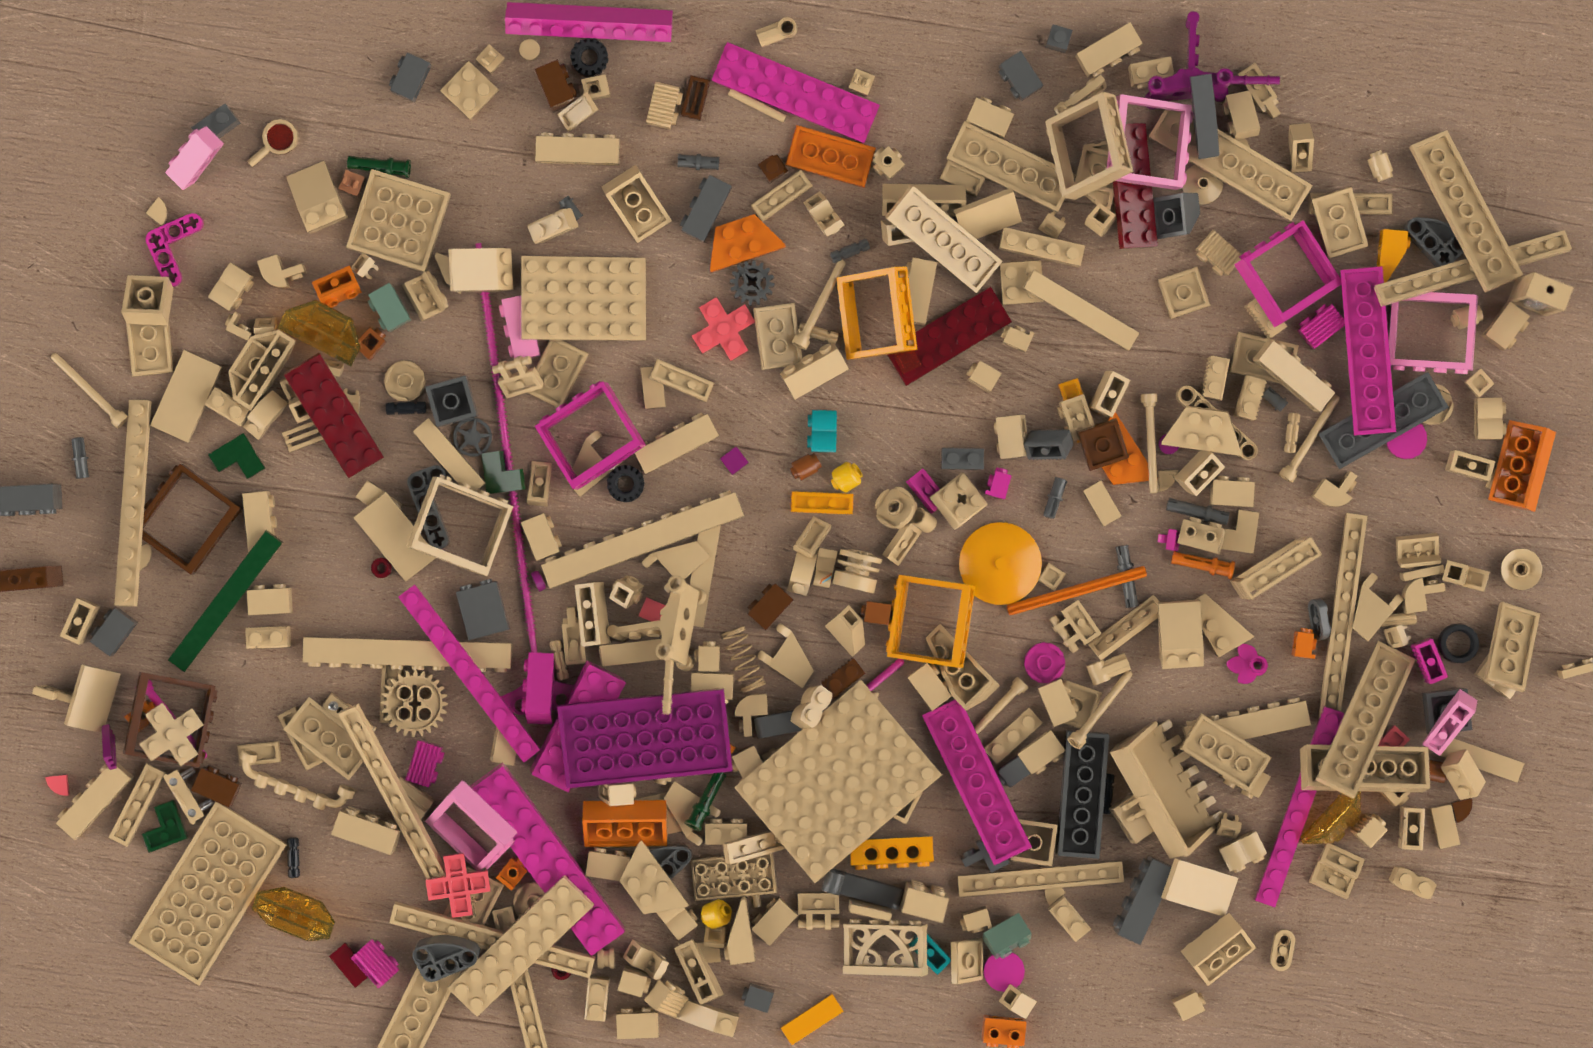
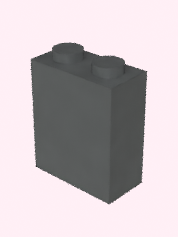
M492 578L480 581L481 586L474 588L472 584L461 586V591L456 592L468 640L510 629L498 581L492 582Z

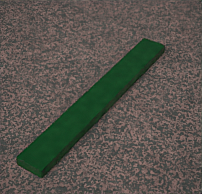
M265 530L169 657V662L183 672L187 670L283 541L268 530Z

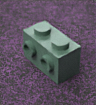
M391 283L368 294L370 300L367 302L373 312L377 310L380 316L377 320L383 330L387 328L389 332H392L412 321Z
M1017 913L984 932L983 940L996 960L999 957L1003 959L1012 953L1011 950L1016 947L1023 948L1029 944L1032 933L1020 914Z

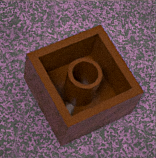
M557 59L535 68L553 113L566 108L575 101V97H578L572 82L567 83L566 79L570 77L564 63L559 64Z

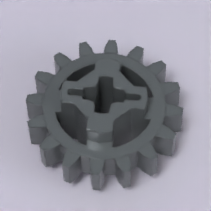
M753 260L752 265L745 261V267L737 266L738 273L732 272L735 279H730V283L735 286L731 287V292H737L734 298L741 297V304L749 301V306H752L753 301H756V304L760 305V299L766 302V294L772 295L773 292L769 288L775 286V283L770 282L774 279V276L768 275L770 268L763 269L764 263L756 266L755 260ZM750 270L758 271L756 274L749 273ZM741 276L744 284L739 288L738 281ZM748 279L752 282L756 280V287H754L753 285L748 286ZM765 279L766 287L763 290V288L760 285L761 282ZM754 293L756 296H747L746 294Z

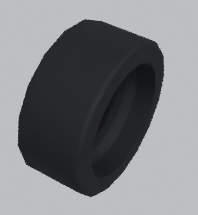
M1452 624L1441 631L1438 637V649L1446 660L1453 663H1465L1476 656L1479 649V639L1477 633L1471 627L1463 624ZM1456 631L1466 633L1470 639L1469 650L1461 656L1451 654L1446 646L1448 636Z

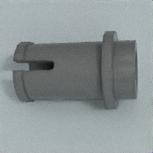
M567 196L559 202V208H571L577 221L583 214L573 203L572 200L574 199Z
M1270 386L1261 396L1275 407V411L1281 412L1288 404L1286 397L1283 399Z

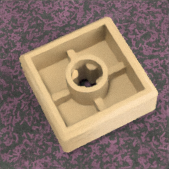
M964 472L960 473L930 497L954 530L987 506L985 499Z

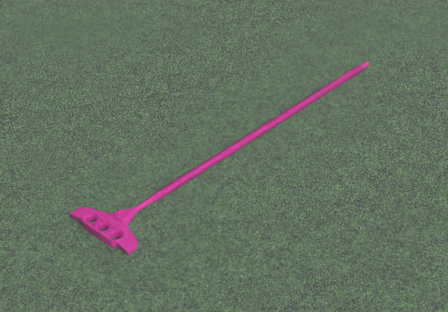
M481 243L475 244L476 248H482ZM482 292L480 295H482L481 300L483 299V302L481 303L484 304L482 308H484L483 312H485L483 316H485L484 320L486 322L484 324H486L485 328H487L485 332H487L486 336H488L486 340L489 341L487 343L489 344L488 349H490L488 353H490L489 357H491L489 361H491L490 365L493 367L498 365L499 362L497 360L499 358H497L498 354H496L498 352L496 350L497 346H495L497 343L495 342L496 338H494L496 334L493 332L495 331L493 329L495 326L492 324L494 323L492 321L494 318L491 317L493 315L491 313L492 309H490L492 307L490 305L491 301H489L491 297H489L490 293ZM493 373L492 377L494 379L492 381H494L493 385H495L493 389H495L494 394H496L494 398L497 399L495 400L497 402L495 405L498 407L496 408L498 410L497 414H499L497 418H499L498 422H500L498 426L501 428L499 429L501 430L499 434L502 436L500 437L502 439L500 442L503 443L501 447H503L502 451H504L505 471L514 470L512 469L514 465L511 463L513 462L511 460L513 457L510 456L512 452H510L511 448H509L511 446L509 444L510 440H508L510 437L508 436L509 432H507L509 428L506 427L508 425L506 421L508 420L505 419L507 417L505 415L506 411H504L506 409L504 407L505 403H503L505 399H503V391L497 382L501 374ZM509 491L508 496L510 498L508 500L511 501L509 504L513 506L511 516H513V519H511L513 520L512 525L514 524L512 529H514L513 533H515L513 537L516 538L514 539L516 541L515 545H517L515 548L517 549L516 553H518L516 557H518L517 561H519L517 565L520 567L518 568L520 570L518 573L521 574L519 578H521L520 582L522 584L520 586H522L521 590H523L521 594H523L522 598H524L522 602L525 604L523 605L525 606L523 610L526 611L524 615H526L525 619L527 621L525 623H527L526 627H528L526 631H528L531 653H537L536 632L534 631L536 630L534 628L536 625L533 624L535 622L533 620L534 616H532L534 613L532 612L533 608H531L533 604L530 602L532 601L530 600L532 596L529 594L531 593L529 591L531 588L528 587L530 583H528L529 579H527L529 577L527 575L528 571H526L528 568L526 567L527 563H525L527 559L524 558L526 556L524 555L525 551H523L525 546H523L524 542L522 540L524 538H522L523 534H521L523 530L520 529L522 527L519 521L521 519L519 518L520 514H518L520 510H518L519 505L517 506L519 501H517L518 497L516 495L518 493ZM554 680L552 711L557 710V695L564 694L568 697L574 685ZM522 684L516 690L501 696L511 711L518 715L525 714V712L518 711L515 708L517 700L526 699V692L523 691Z

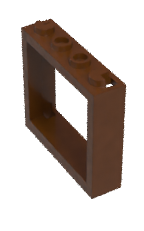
M179 464L170 470L168 474L170 478L167 482L163 481L156 490L158 492L154 499L150 498L145 504L143 529L183 474H186L230 508L189 563L145 530L142 532V539L187 573L194 575L243 508L187 466Z
M62 566L0 570V592L64 586Z
M139 672L123 754L149 759L144 751L135 750L148 680L206 690L200 717L203 726L198 729L194 748L198 755L183 764L200 768V764H203L206 752L203 751L204 743H208L210 731H207L208 723H212L214 711H211L212 702L216 703L217 700L216 686ZM161 754L154 759L178 764L174 757Z

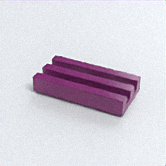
M110 724L102 725L103 759L108 769L112 770L117 769L116 739Z

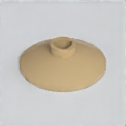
M1196 165L1191 166L1185 172L1187 180L1182 188L1183 193H1198L1200 205L1209 204L1219 197L1223 188V181ZM1200 180H1206L1207 185L1205 187H1202L1200 185Z
M1515 549L1504 557L1501 563V575L1508 586L1517 590H1526L1535 586L1540 580L1542 563L1534 552L1527 549ZM1519 565L1523 567L1521 573H1518L1516 570Z

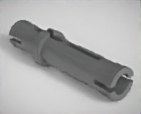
M1172 498L1168 499L1166 511L1204 519V522L1212 521L1227 525L1230 512L1212 509V506L1204 507Z
M1129 545L1115 547L1119 564L1117 565V570H1120V572L1134 567L1130 559ZM1134 580L1122 583L1125 607L1139 606Z

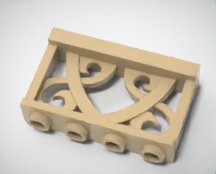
M858 918L849 919V922L843 924V974L920 977L928 975L927 924H921L920 920H909V924H903L901 920H889V923H882L881 919H869L868 923L862 922V919ZM870 929H879L873 934L870 931ZM856 930H862L865 934L863 938L857 936L858 940L864 943L863 946L858 945L853 940V933ZM893 930H901V931H900V933H899V935H898V934H897L895 931H893ZM913 931L918 936V942L915 946L909 948L907 944L912 942L913 938L908 939L906 933ZM884 935L889 937L900 949L891 954L887 965L884 964L881 955L876 950L871 949L872 945ZM853 948L860 950L856 963H853ZM917 949L918 966H916L914 957L911 952ZM868 953H871L876 957V961L874 963H871L869 961L871 955H867ZM899 954H903V956L899 957L902 960L901 964L895 961V957Z

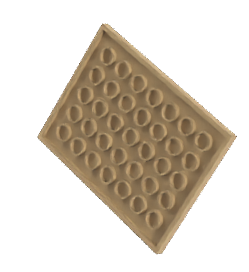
M860 680L822 712L821 719L816 726L802 729L734 788L813 882L816 883L942 776V774L864 682Z

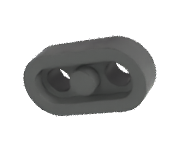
M1321 598L1310 600L1308 603L1311 629H1313L1314 638L1317 640L1327 639L1331 633V626L1327 615L1328 607Z

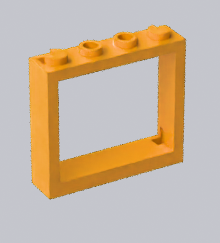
M891 267L837 277L846 360L917 350L907 267ZM888 275L897 345L862 351L853 282Z
M899 575L896 584H894L896 597L892 600L891 604L893 617L888 625L890 638L886 641L885 645L887 646V657L964 668L975 586ZM909 582L962 590L952 660L899 652Z

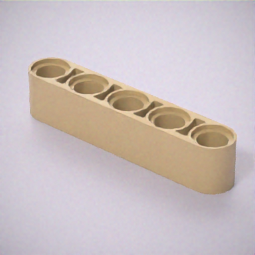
M1191 386L1180 387L1176 392V400L1184 408L1186 406L1197 407L1201 403L1208 409L1217 410ZM1184 389L1191 393L1189 401H1184L1181 398V392ZM1232 423L1241 450L1245 445H1249L1252 448V454L1249 457H1246L1243 453L1238 457L1242 460L1255 458L1258 453L1257 446Z

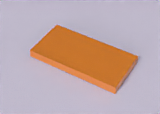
M797 125L785 165L865 188L876 148Z

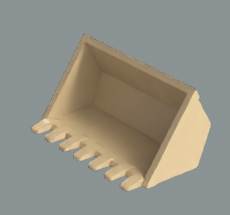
M1170 719L1159 725L1157 721L1150 723L1143 730L1117 743L1110 754L1135 798L1120 806L1121 811H1126L1136 804H1139L1141 808L1128 815L1126 818L1127 822H1132L1145 814L1169 859L1180 856H1189L1216 829L1214 824L1220 821L1224 814L1222 811H1218L1209 816L1206 808L1216 803V800L1212 795L1202 801L1200 800L1197 793L1206 789L1207 784L1204 780L1195 785L1191 784L1189 778L1197 774L1199 770L1196 765L1186 770L1182 768L1180 763L1188 759L1190 755L1184 751L1177 755L1173 752L1172 747L1182 741L1179 735H1175L1168 740L1164 736L1163 732L1173 727Z

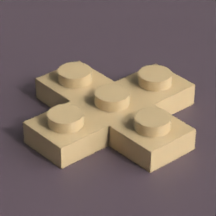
M163 703L144 714L156 731L139 743L150 761L169 750L179 766H182L198 755L187 739V736L202 727L203 723L192 708L176 719L172 717Z

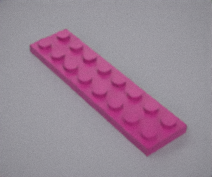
M728 42L711 80L719 85L734 89L753 99L863 144L880 107L879 104Z
M1380 266L1340 270L1354 436L1396 432L1386 305L1380 306L1374 290L1376 285L1384 283L1383 268Z
M953 700L922 715L993 864L997 865L1032 848L966 710L956 700Z

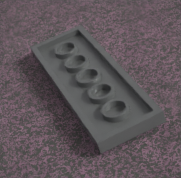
M1429 372L1393 391L1396 432L1354 436L1353 418L1351 415L1319 433L1339 470L1449 408Z

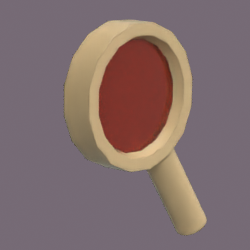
M282 119L273 120L268 123L262 134L265 146L247 162L253 167L270 151L277 155H285L293 151L298 142L296 128L290 122Z

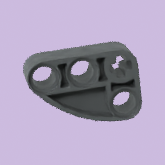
M1417 217L1407 221L1404 225V231H1408V237H1411V241L1436 267L1453 263L1464 253L1462 248L1458 250L1454 247L1453 243L1456 237L1450 225L1446 222L1432 218ZM1412 222L1419 225L1418 233L1412 232L1410 228ZM1427 237L1433 241L1432 248H1427L1424 244ZM1445 254V261L1440 262V255Z
M673 844L650 849V852L661 867L665 864H670L673 867V872L668 875L670 879L680 872L690 862L692 857V851L686 845ZM680 850L687 851L688 858L683 861L679 860L677 852Z
M437 935L418 941L412 957L422 977L428 982H435L473 966L479 957L480 946L466 938ZM424 949L428 954H423L419 950ZM465 952H471L474 956H468ZM447 959H452L455 964H450Z

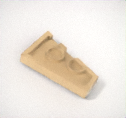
M1206 594L1195 599L1200 600L1202 631L1218 658L1254 637Z

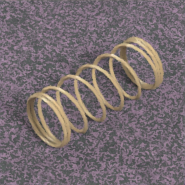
M745 626L721 634L722 639L745 636L727 646L726 650L749 646L732 656L729 660L753 657L735 667L734 671L757 667L737 679V681L760 678L756 682L742 688V693L766 684L765 680L761 681L764 678L761 675L744 678L760 668L759 665L739 668L755 659L756 655L734 658L752 647V644L731 647L748 637V634L734 635L746 630Z

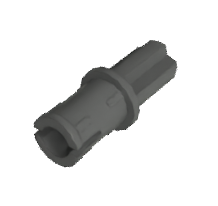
M73 438L74 458H72V461L75 464L76 479L89 478L87 459L89 457H86L84 438Z
M1055 477L1051 492L1047 495L1049 498L1043 513L1045 517L1055 518L1060 501H1063L1062 496L1068 481Z

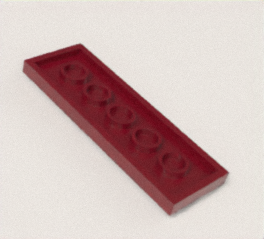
M1146 123L1125 124L1124 134L1133 169L1132 174L1151 176ZM1113 181L1119 249L1157 247L1152 186Z
M989 287L916 331L917 350L887 354L905 386L1012 323L993 289Z
M320 352L283 373L348 478L384 458Z

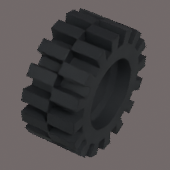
M595 38L581 39L580 42L574 44V48L571 50V63L574 69L581 75L594 77L598 73L601 74L602 70L607 67V50L603 43ZM589 49L594 50L598 56L597 61L592 65L584 64L581 59L583 52Z
M621 465L616 467L607 478V489L610 495L620 502H632L639 498L644 490L645 482L643 475L633 466ZM622 476H630L634 481L633 488L628 492H623L618 488V480Z

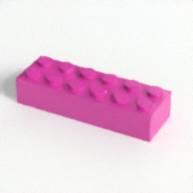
M587 660L564 704L618 699L626 681L624 678ZM557 716L530 768V772L532 775L569 792L571 788H566L559 719Z

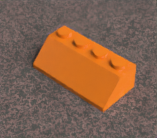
M1509 420L1488 500L1535 512L1556 435L1555 431L1541 426Z
M634 800V804L609 806L603 801H583L584 847L637 846L641 840L646 846H667L666 800Z

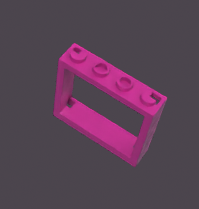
M1304 220L1296 225L1294 222L1284 227L1286 232L1282 234L1280 231L1269 237L1270 242L1266 244L1265 240L1254 247L1256 251L1251 253L1248 250L1239 256L1241 260L1234 264L1274 328L1341 285V278ZM1293 234L1325 285L1282 312L1250 262Z
M604 381L592 384L590 390L586 393L581 392L572 398L574 401L569 404L564 403L555 409L556 412L551 416L545 415L539 421V424L535 426L570 486L575 490L581 489L646 446L609 383ZM605 392L633 440L579 476H576L549 429Z

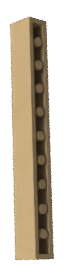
M729 490L719 494L720 498L712 501L711 498L700 501V506L694 508L692 505L680 509L681 513L673 515L672 512L662 515V520L654 522L652 519L641 523L642 527L636 530L634 527L622 530L623 534L615 537L614 534L603 538L604 542L598 544L595 541L583 545L584 549L576 551V549L564 552V557L558 559L556 556L545 559V564H542L541 567L550 589L742 518L745 515L738 496L735 492L731 493Z
M303 637V662H308V666L321 667V663H329V667H341V663L350 664L349 668H362V664H370V668L382 669L383 665H391V669H403L404 665H410L412 670H424V666H432V670H445V667H451L432 641ZM460 642L482 672H486V668H495L494 672H507V668H512L513 643Z

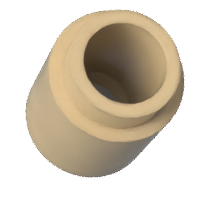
M1380 150L1370 154L1371 159L1367 161L1372 175L1377 179V182L1393 177V168L1387 152L1383 154Z
M1469 305L1453 310V315H1451L1454 327H1458L1459 330L1467 328ZM1479 305L1477 307L1476 325L1479 324V321H1483V313Z

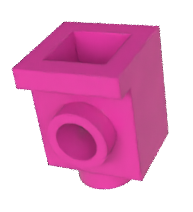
M996 467L994 474H990L987 486L990 489L985 490L984 494L1005 499L1012 476L1007 474L1008 470Z

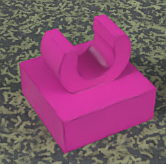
M1168 529V535L1158 534L1157 542L1166 543V550L1179 551V544L1177 542L1180 531Z

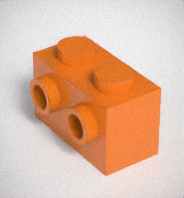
M350 265L312 282L324 309L335 307L339 302L353 299L362 293Z
M984 1015L982 1041L989 1047H998L999 1044L1007 1045V1048L1024 1046L1027 1021L1023 1018Z

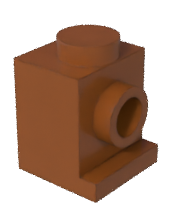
M369 327L353 346L367 359L372 360L377 352L387 343L384 340L386 335L378 328L373 330ZM371 339L376 340L375 346L369 345Z

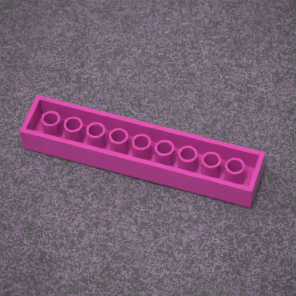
M503 762L469 786L517 831V834L512 838L515 842L510 847L544 893L565 875L594 903V906L571 927L574 934L591 956L625 932L624 925L590 879L585 876V872Z

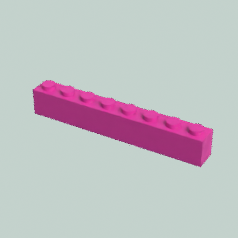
M507 2L505 34L671 42L673 10Z

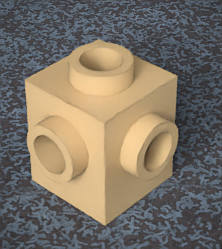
M888 146L884 149L881 147L873 155L875 157L873 159L875 164L873 169L880 176L884 175L888 180L905 167V164L901 161L902 155L896 148L891 149ZM888 159L891 163L885 164L884 160Z
M626 575L615 581L609 599L624 608H628L641 600L643 596L641 591L644 585L639 583L635 577Z

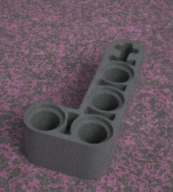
M434 465L415 472L408 477L407 484L418 514L421 509L420 498L427 493L432 480L433 470L440 469L442 475L447 476V471L442 466ZM416 476H420L423 480V484L419 488H415L412 483ZM433 498L423 527L430 545L438 549H444L449 545L450 538L436 500ZM430 515L437 517L438 521L434 527L429 526L427 523V518ZM441 527L442 530L437 531L439 536L445 539L442 541L441 546L439 543H435L437 535L436 533L431 534L430 530H436Z
M831 869L825 874L821 886L822 891L830 894H842L899 910L904 889L836 869Z

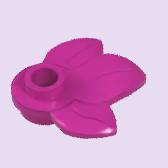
M1247 644L1238 646L1239 656L1231 658L1226 663L1230 671L1239 674L1238 683L1240 684L1252 683L1256 676L1263 675L1268 668L1266 659L1259 656L1256 649ZM1254 663L1260 664L1261 668L1255 669Z

